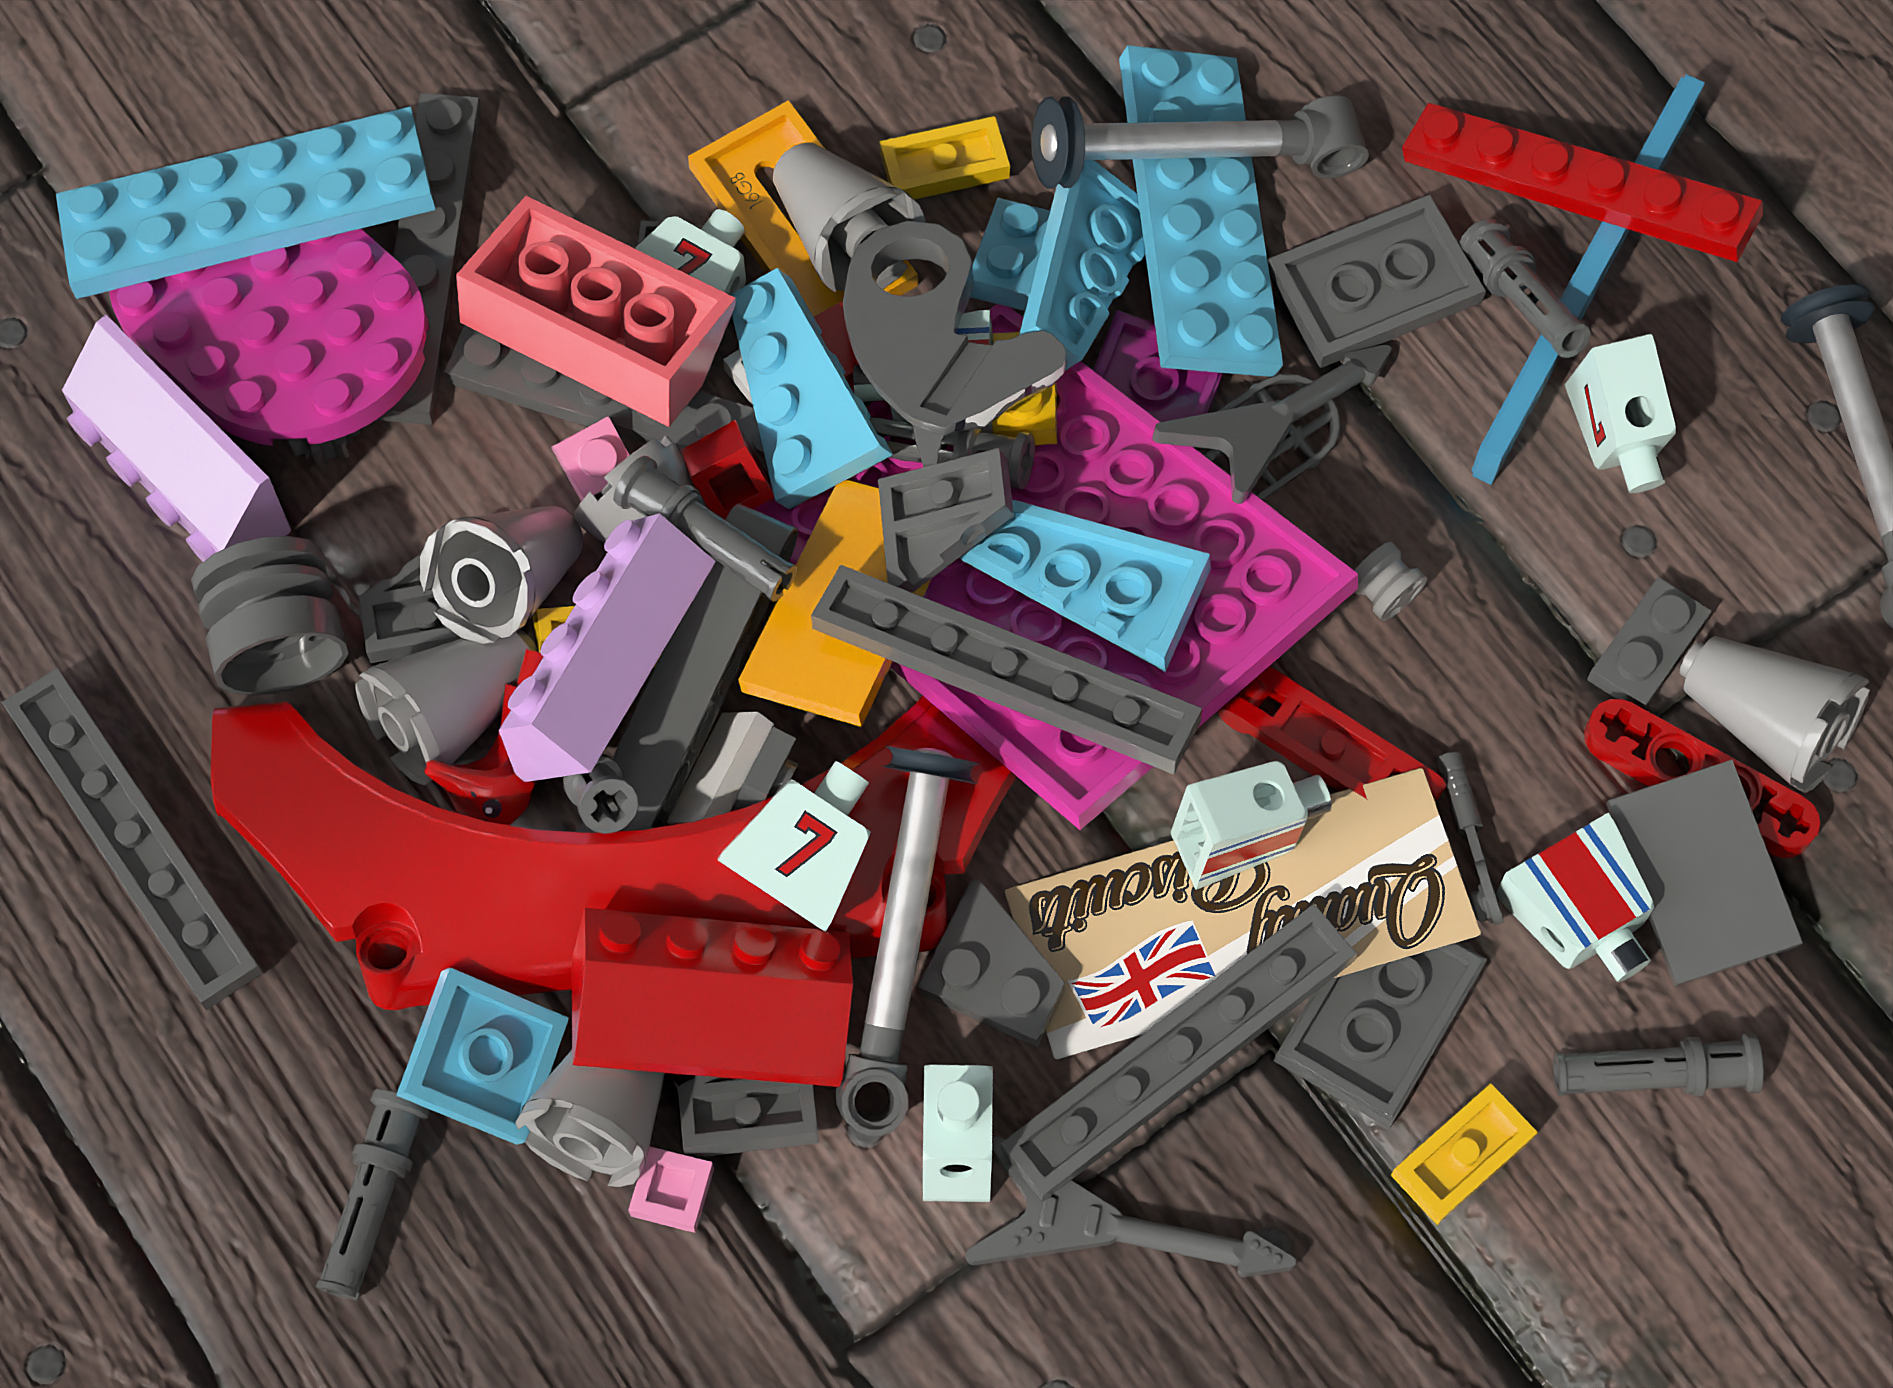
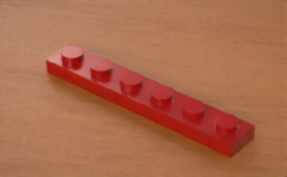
M1429 102L1402 146L1405 162L1734 262H1738L1763 216L1762 200Z

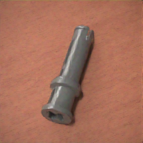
M1487 218L1469 227L1461 237L1459 245L1472 268L1478 269L1483 274V282L1486 288L1496 296L1508 297L1525 318L1549 341L1559 356L1572 357L1581 352L1590 340L1591 331L1536 273L1535 259L1532 254L1522 246H1515L1510 241V233L1507 227L1497 219ZM1480 240H1485L1492 248L1488 253L1480 245ZM1509 266L1514 272L1513 275H1509L1504 269ZM1527 287L1531 290L1530 294L1524 292ZM1539 300L1549 310L1547 315L1536 305Z
M877 417L869 418L876 433L882 438L891 436L915 440L913 424L910 422ZM983 428L954 431L941 442L937 464L1000 448L1008 459L1011 487L1022 490L1028 484L1034 464V436L1032 433L1020 432L1017 437L983 432ZM886 441L893 453L888 458L922 463L916 445ZM946 447H953V452L946 451Z
M641 456L636 459L621 476L614 492L613 501L622 509L632 507L645 517L660 513L711 558L766 594L767 598L772 601H777L783 596V591L778 588L779 584L786 590L790 588L797 574L798 568L796 565L787 562L704 506L703 498L698 489L692 485H684L682 487L657 470L656 461L649 456Z
M601 754L591 772L564 776L563 783L566 794L570 801L578 806V813L585 825L594 832L604 834L617 832L626 827L635 817L638 808L637 794L631 784L623 778L622 771L616 761L607 754ZM614 802L618 811L613 813L608 804Z
M1744 1033L1739 1041L1702 1043L1699 1037L1693 1036L1686 1037L1685 1040L1679 1042L1678 1047L1569 1054L1554 1053L1553 1078L1558 1096L1594 1092L1682 1088L1685 1094L1698 1097L1703 1096L1706 1089L1744 1087L1746 1092L1750 1094L1760 1093L1763 1086L1762 1051L1759 1039L1754 1033Z
M381 1089L373 1090L370 1101L375 1105L364 1141L363 1143L356 1144L352 1152L354 1157L353 1163L358 1166L342 1216L338 1222L337 1231L321 1278L316 1285V1288L323 1292L349 1300H359V1292L379 1237L397 1178L403 1179L406 1173H410L413 1162L408 1158L419 1122L420 1120L427 1119L431 1111L428 1108L396 1096V1092Z

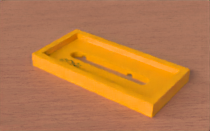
M788 100L688 156L689 169L718 209L732 214L741 222L745 232L740 239L765 274L778 268L791 277L814 317L839 302L843 304L845 291L836 290L834 292L822 282L799 235L755 176V173L760 168L771 167L774 169L780 157L795 145L809 142L824 148ZM903 260L908 266L905 272L883 290L893 295L902 296L918 286V274L908 260Z

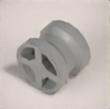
M1392 542L1385 543L1377 548L1354 570L1358 573V589L1354 593L1356 595H1366L1373 602L1372 611L1382 621H1387L1402 611L1420 593L1428 579L1418 568H1408L1401 561L1402 552Z

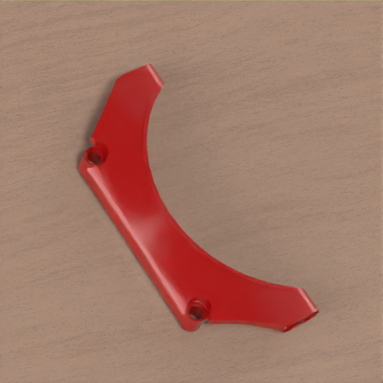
M924 696L883 734L841 763L869 782L848 814V817L871 832L832 922L827 930L849 932L851 958L877 956L910 776V772L882 767L888 765L892 760V752L887 747L913 751L919 748H933L947 752L953 758L981 763L974 766L971 771V778L975 783L949 779L918 951L921 953L937 947L948 927L944 874H964L987 826L1017 778L1014 773ZM287 701L219 707L213 710L211 787L214 806L218 816H222L280 873L336 942L356 939V954L369 998L376 1006L385 1010H401L408 1007L429 1005L441 971L448 968H453L514 995L572 989V955L585 908L820 929L717 860L721 852L773 797L742 809L706 819L645 830L617 831L607 834L599 832L582 833L534 830L486 822L448 811L392 788L351 763L325 742ZM829 770L801 785L815 793Z

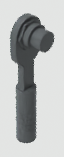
M1449 752L1443 754L1436 759L1438 769L1446 783L1445 792L1457 832L1460 835H1467L1481 882L1478 885V890L1471 891V895L1468 898L1476 920H1479L1480 923L1489 921L1490 924L1494 923L1495 926L1504 923L1477 835V831L1483 828V824L1461 753Z

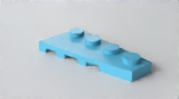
M1084 160L1080 177L1072 188H1063L1060 184L1056 187L1019 334L1037 331L1053 334L1065 347L1067 356L1065 370L1083 359L1109 315L1107 310L1113 299L1122 294L1128 284V273L1133 265L1142 260L1145 255L1137 193L1094 160Z
M776 268L730 294L736 298V306L732 317L776 502L790 510L893 455L885 439L879 436L869 420L871 415L863 401L853 393L843 375L846 372L837 356L829 351L820 336L822 331L791 277Z
M1013 499L1014 516L959 557L964 562L1164 672L1167 670L1211 570L1210 554Z

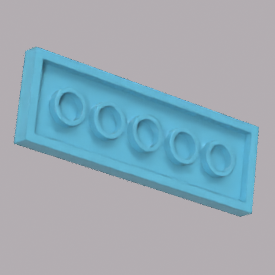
M1127 45L1120 56L1119 62L1128 123L1246 121L1237 58ZM1252 157L1133 159L1161 368L1274 377L1283 366Z
M411 106L56 193L68 280L76 299L436 210Z

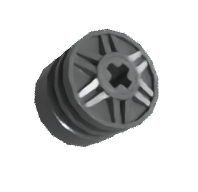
M292 536L253 539L237 543L214 553L196 568L191 581L197 603L199 604L198 610L202 624L210 630L205 639L215 679L219 687L230 693L249 696L278 694L307 686L325 678L339 668L346 659L348 650L338 610L335 605L329 602L333 592L329 576L327 575L322 549L312 541Z

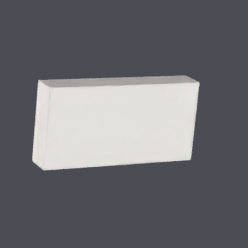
M759 712L722 713L684 785L667 823L669 825L694 822L730 812L774 723Z

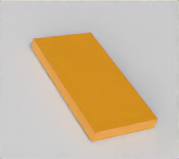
M845 480L835 485L796 563L798 568L796 577L788 590L783 589V596L778 599L738 680L743 693L862 727L893 661L812 629L811 614L840 564L888 583L879 488ZM931 579L913 593L923 597Z

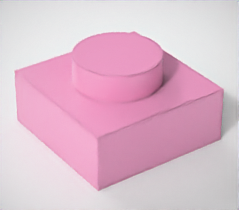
M609 416L551 447L580 501L589 492L593 495L601 492L608 484L604 477L629 456Z
M649 1146L646 1164L638 1177L630 1203V1216L696 1233L714 1171L713 1162Z

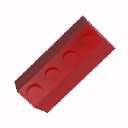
M585 908L572 955L573 1065L840 1087L843 1079L853 990L849 932Z

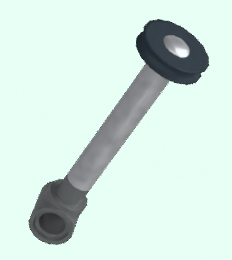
M1340 95L1325 96L1310 102L1300 111H1297L1291 120L1092 124L1083 123L1079 107L1070 96L1061 97L1059 101L1051 96L1045 97L1038 104L1031 132V151L1034 169L1039 181L1047 189H1054L1058 184L1063 188H1072L1080 177L1084 160L1292 156L1297 164H1310L1313 175L1319 178L1331 179L1354 172L1369 157L1352 101L1346 96Z
M1857 284L1838 285L1819 290L1791 304L1782 313L1780 321L1785 326H1790L1786 333V338L1790 342L1801 344L1818 343L1888 559V563L1881 569L1887 588L1883 591L1880 608L1887 625L1893 629V449L1854 333L1856 328L1865 324L1875 314L1876 307L1871 302H1866L1871 292L1866 286Z
M887 747L892 752V760L888 765L882 766L910 772L860 1053L849 1054L846 1073L843 1075L840 1087L836 1088V1105L841 1116L857 1132L867 1136H883L894 1131L903 1122L908 1110V1094L904 1087L908 1064L899 1062L949 779L975 783L971 778V771L974 766L981 764L953 758L949 753L933 748H919L913 751ZM869 1082L885 1084L888 1090L886 1107L874 1116L858 1114L854 1103L857 1091Z

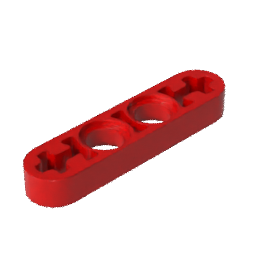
M1609 699L1600 703L1593 710L1584 730L1585 744L1595 757L1650 787L1678 778L1666 775L1656 764L1655 754L1664 748H1673L1685 755L1689 762L1687 774L1733 760L1752 812L1759 804L1761 798L1768 801L1756 823L1769 854L1780 858H1793L1802 854L1818 835L1820 828L1819 813L1815 806L1800 794L1632 702L1623 699ZM1614 720L1626 725L1623 731L1624 736L1619 737L1616 742L1610 741L1605 737L1607 726L1609 727ZM1646 734L1653 739L1646 748L1642 759L1634 754ZM1786 814L1797 819L1794 827L1796 831L1789 838L1777 832L1780 828L1779 821Z

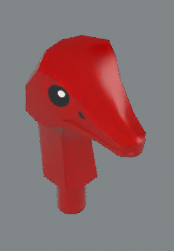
M526 649L516 686L505 684L501 726L511 711L508 708V701L512 693L525 679L534 674L544 657L541 653ZM500 732L487 755L478 761L463 765L429 760L424 770V773L444 788L456 812L486 822L510 826L527 809L539 780L524 782L515 774Z

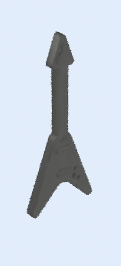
M1380 345L1347 352L1341 366L1280 402H1264L1157 423L1152 440L1160 444L1210 448L1224 452L1230 460L1232 501L1242 504L1290 430L1291 423L1360 382L1369 386L1373 385L1388 362L1391 347L1389 345Z
M1000 1136L992 1138V1152L1025 1198L1027 1208L1020 1218L969 1248L966 1252V1261L970 1265L1101 1247L1117 1241L1237 1266V1273L1240 1277L1286 1272L1295 1268L1296 1259L1253 1232H1246L1243 1240L1121 1215L1115 1207L1073 1181H1069L1042 1202L1001 1151L1000 1143L1005 1139Z

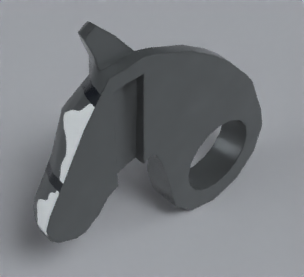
M906 221L876 230L855 249L848 269L843 309L851 346L862 371L877 393L904 419L913 424L916 445L922 465L927 467L937 464L941 442L951 432L985 428L1014 405L1050 388L1063 376L1067 364V356L1064 345L1053 334L1045 331L1024 333L1008 340H996L993 345L968 342L967 335H957L961 317L968 305L974 285L972 261L961 238L939 224ZM922 259L932 261L943 267L947 273L945 279L935 289L916 296L893 295L881 289L876 283L878 276L888 266L901 260Z

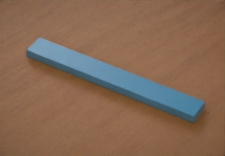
M1687 74L1685 77L1680 78L1635 161L1636 164L1660 171L1663 170L1693 114L1705 82ZM1602 222L1560 298L1580 321L1630 231L1629 229ZM1540 335L1481 443L1473 464L1472 476L1490 485L1493 484L1561 358L1549 341L1542 335Z

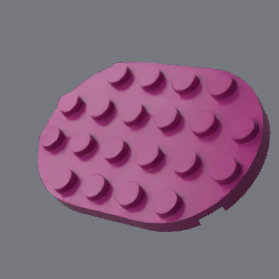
M362 229L109 291L112 307L123 332L215 424L232 435L258 444L273 446L274 439L307 438L309 445L351 434L369 425L390 410L413 385L425 361L423 349L427 330H429V320L420 291L409 272Z

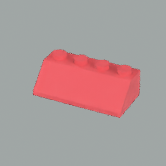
M525 196L456 274L460 323L668 427L671 426L702 387L736 306L735 297L528 196Z

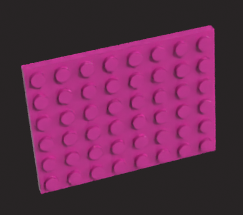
M996 304L990 309L993 333L1020 332L1024 317L1015 310L1000 304ZM1079 361L1065 370L1063 376L1057 381V444L1035 445L1034 464L1028 484L1022 490L1011 487L1012 499L1210 554L1211 570L1166 672L959 558L931 579L923 597L1202 708L1199 728L1358 589V573L1252 492H1250L1244 503L1237 504L1233 502L1231 476L1195 448L1154 442L1152 440L1154 428L1160 422ZM886 400L873 401L866 407L871 417L893 420L890 404ZM891 436L884 437L886 441L916 445L915 440ZM946 447V451L953 452V447ZM886 458L846 480L879 488L878 479L923 468V465L917 462ZM835 486L790 510L776 502L775 498L753 509L798 528L796 546L789 561L796 565ZM892 662L890 666L892 670L1079 830L1084 828L1154 767L896 662Z

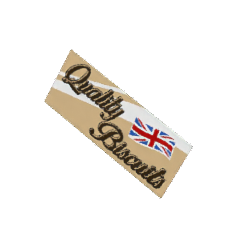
M1419 768L1362 785L1367 799L1351 789L1330 794L1331 811L1307 819L1293 850L1285 855L1195 890L1174 840L1006 889L1005 895L1013 921L1065 982V992L1046 1029L1054 1058H1064L1144 1034L1313 904L1317 906L1357 953L1355 962L1334 978L1479 936L1481 932L1424 770Z

